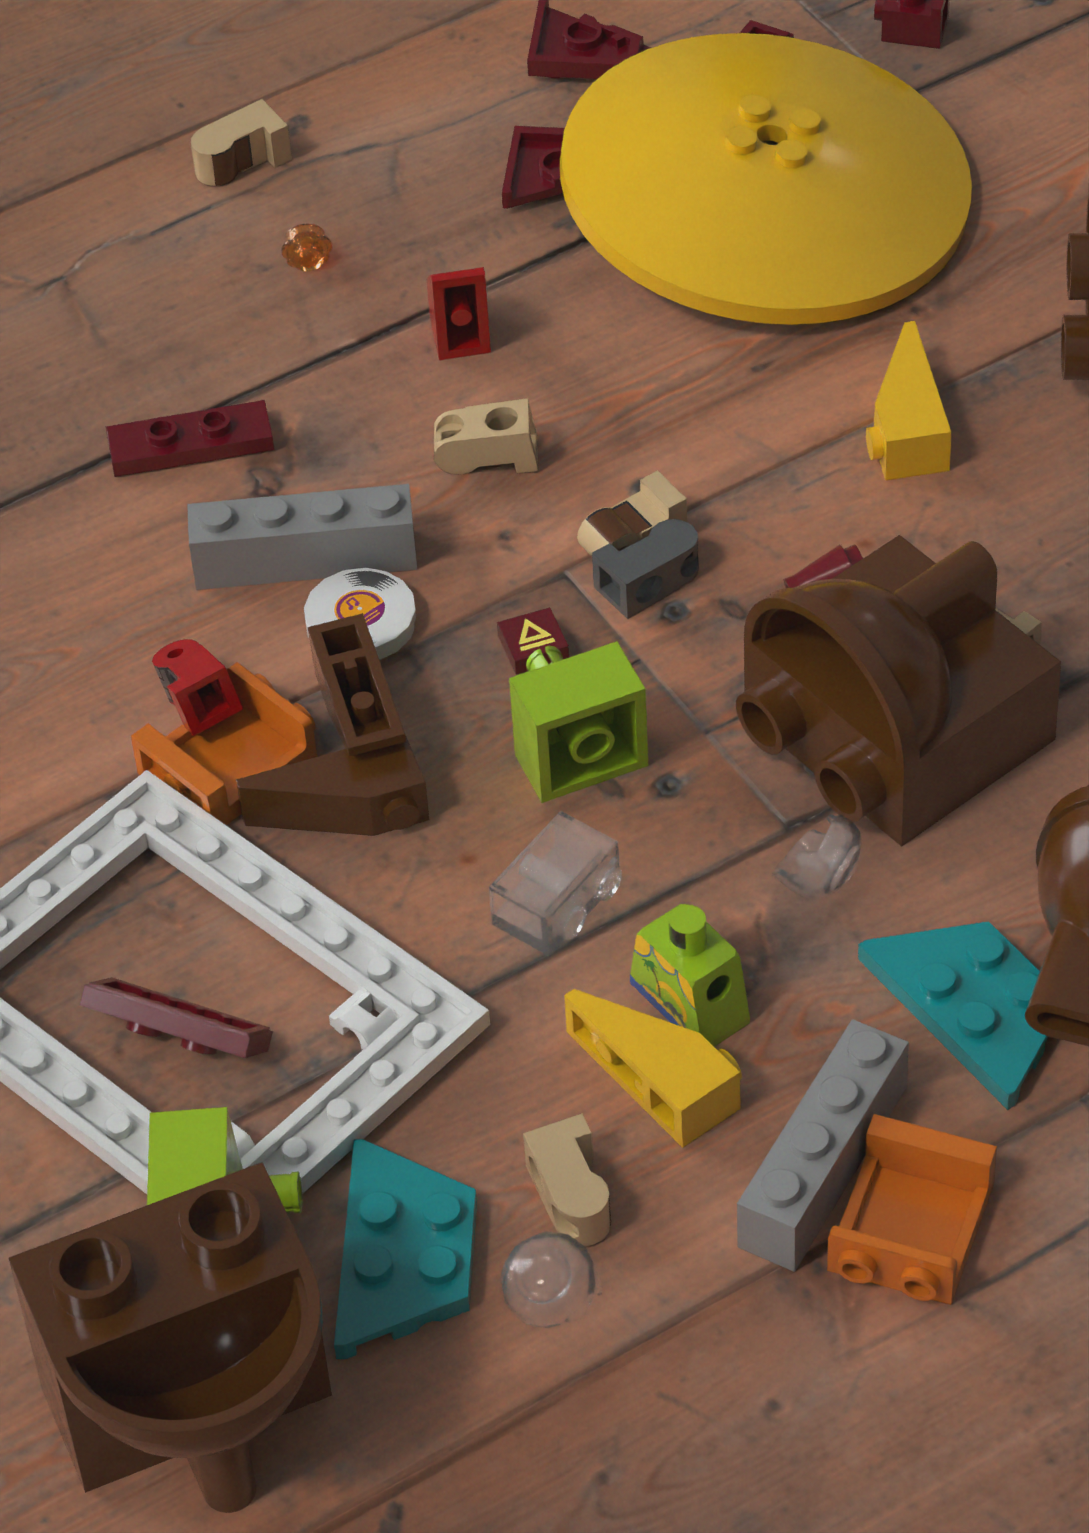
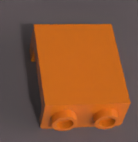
M238 662L230 666L227 672L243 710L195 736H192L183 724L167 736H164L149 723L131 735L137 773L139 775L148 770L225 825H228L241 815L236 779L317 757L314 736L316 726L310 713L298 703L292 704L277 693L272 684L263 675L258 673L252 674Z
M873 1114L866 1133L865 1159L840 1225L832 1226L828 1236L827 1271L840 1274L845 1279L854 1283H873L902 1291L907 1296L916 1300H934L952 1305L994 1186L997 1146Z

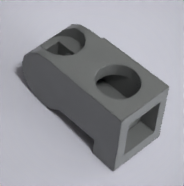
M678 519L665 520L656 524L651 529L649 536L621 551H618L609 543L592 552L594 588L627 619L631 618L679 590L681 586L696 577L699 570L698 533L696 529L686 521Z

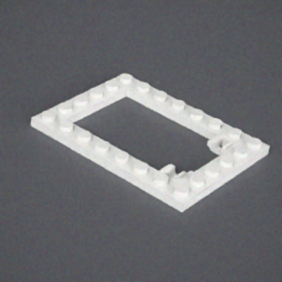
M148 770L144 771L0 888L1 970L149 848L353 994L329 1015L330 1025L342 1035L352 1030L360 1041L362 1051L256 1145L245 1131L231 1122L242 1168L245 1169L263 1162L268 1175L291 1174L292 1172L299 1171L302 1194L353 1149L354 1139H364L490 1026L489 1010ZM0 998V1082L147 1194L149 1115L151 1111ZM374 1009L380 1014L375 1017L369 1012Z

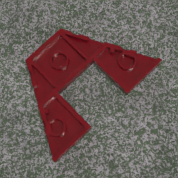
M539 0L527 58L528 76L598 79L625 59L651 47L644 45L643 36L615 25L600 24L595 17L585 13L580 19L550 8L549 0ZM514 126L502 188V206L504 209L563 193L560 182V156L565 128Z

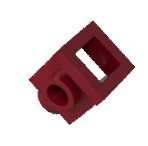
M876 0L874 20L882 21L881 42L940 49L949 19L950 0Z

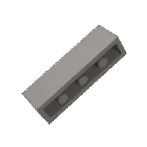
M409 484L187 504L189 548L196 590L322 579L343 570L371 568L387 572L417 570Z
M854 1019L851 1020L737 1202L738 1248L791 1271H796L866 1155V1133L873 1114L889 1117L907 1088L908 1041Z

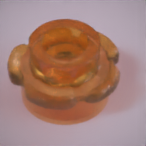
M300 224L291 228L286 233L281 253L284 258H287L289 266L296 267L301 271H313L329 260V252L332 251L333 246L331 240L325 235L321 227L315 224Z

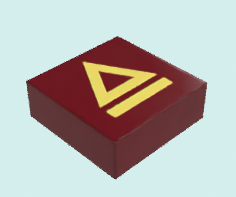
M550 607L497 622L498 637L516 675L528 671L526 667L527 659L539 648L547 663L550 664L551 660L545 652V646H555L560 650L563 659L569 658V645Z

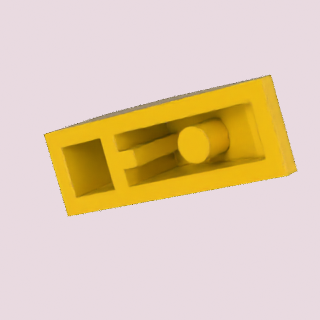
M915 321L904 322L875 402L874 427L866 428V443L869 457L871 460L879 459L885 481L950 471L951 429Z
M576 989L564 995L567 1033L682 1148L741 1109L740 1080L742 1079V1073L738 1063L725 1049L717 1050L701 1033Z

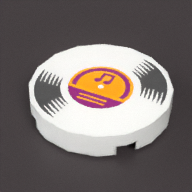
M358 568L338 572L323 579L310 592L304 606L308 638L307 627L363 613L379 660L400 650L411 639L415 629L416 609L414 595L403 580L387 571Z

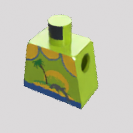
M679 904L643 927L637 933L630 972V984L670 1023L701 1033L714 1047L750 1024L741 958L736 949L706 922V915L702 909L694 905Z

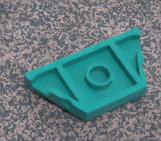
M989 921L868 939L859 943L858 960L1007 1110L1015 1106L1020 1097L1021 1085L1030 1069L1037 1067L1045 1052L1046 1041L1050 1037L1035 1031L1025 1019V1012L1040 971Z
M354 1139L334 1340L336 1359H348L356 1356L357 1345L390 1333L393 1340L417 1332L421 1326L428 1322H442L470 1311L477 1214L476 1189L363 1139Z

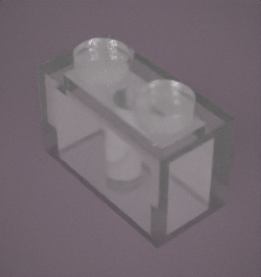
M560 811L489 886L492 925L550 957L565 939L571 940L580 932L587 915L601 900H609L617 891L622 879L619 862V842Z

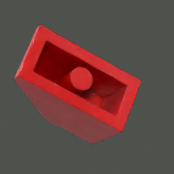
M484 267L430 275L426 279L429 314L438 359L446 360L491 353Z

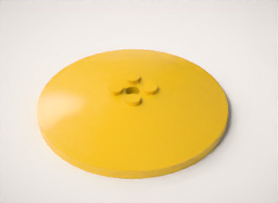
M731 33L690 37L647 49L625 59L593 82L579 98L570 113L564 129L560 156V182L570 214L585 238L616 269L654 293L681 305L708 314L756 323L794 325L844 320L874 312L908 297L930 282L954 255L963 237L971 205L972 182L970 167L964 149L953 129L926 98L892 73L860 57L823 44L769 34ZM762 141H774L778 144L768 145L766 143H763Z

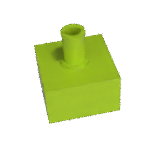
M618 641L563 659L560 650L555 646H545V652L551 660L550 664L547 663L539 648L527 659L526 667L528 672L509 678L515 756L541 803L649 766L646 688Z
M227 1107L150 1113L147 1205L243 1169ZM299 1171L292 1172L291 1174L269 1175L286 1212L302 1213V1185Z

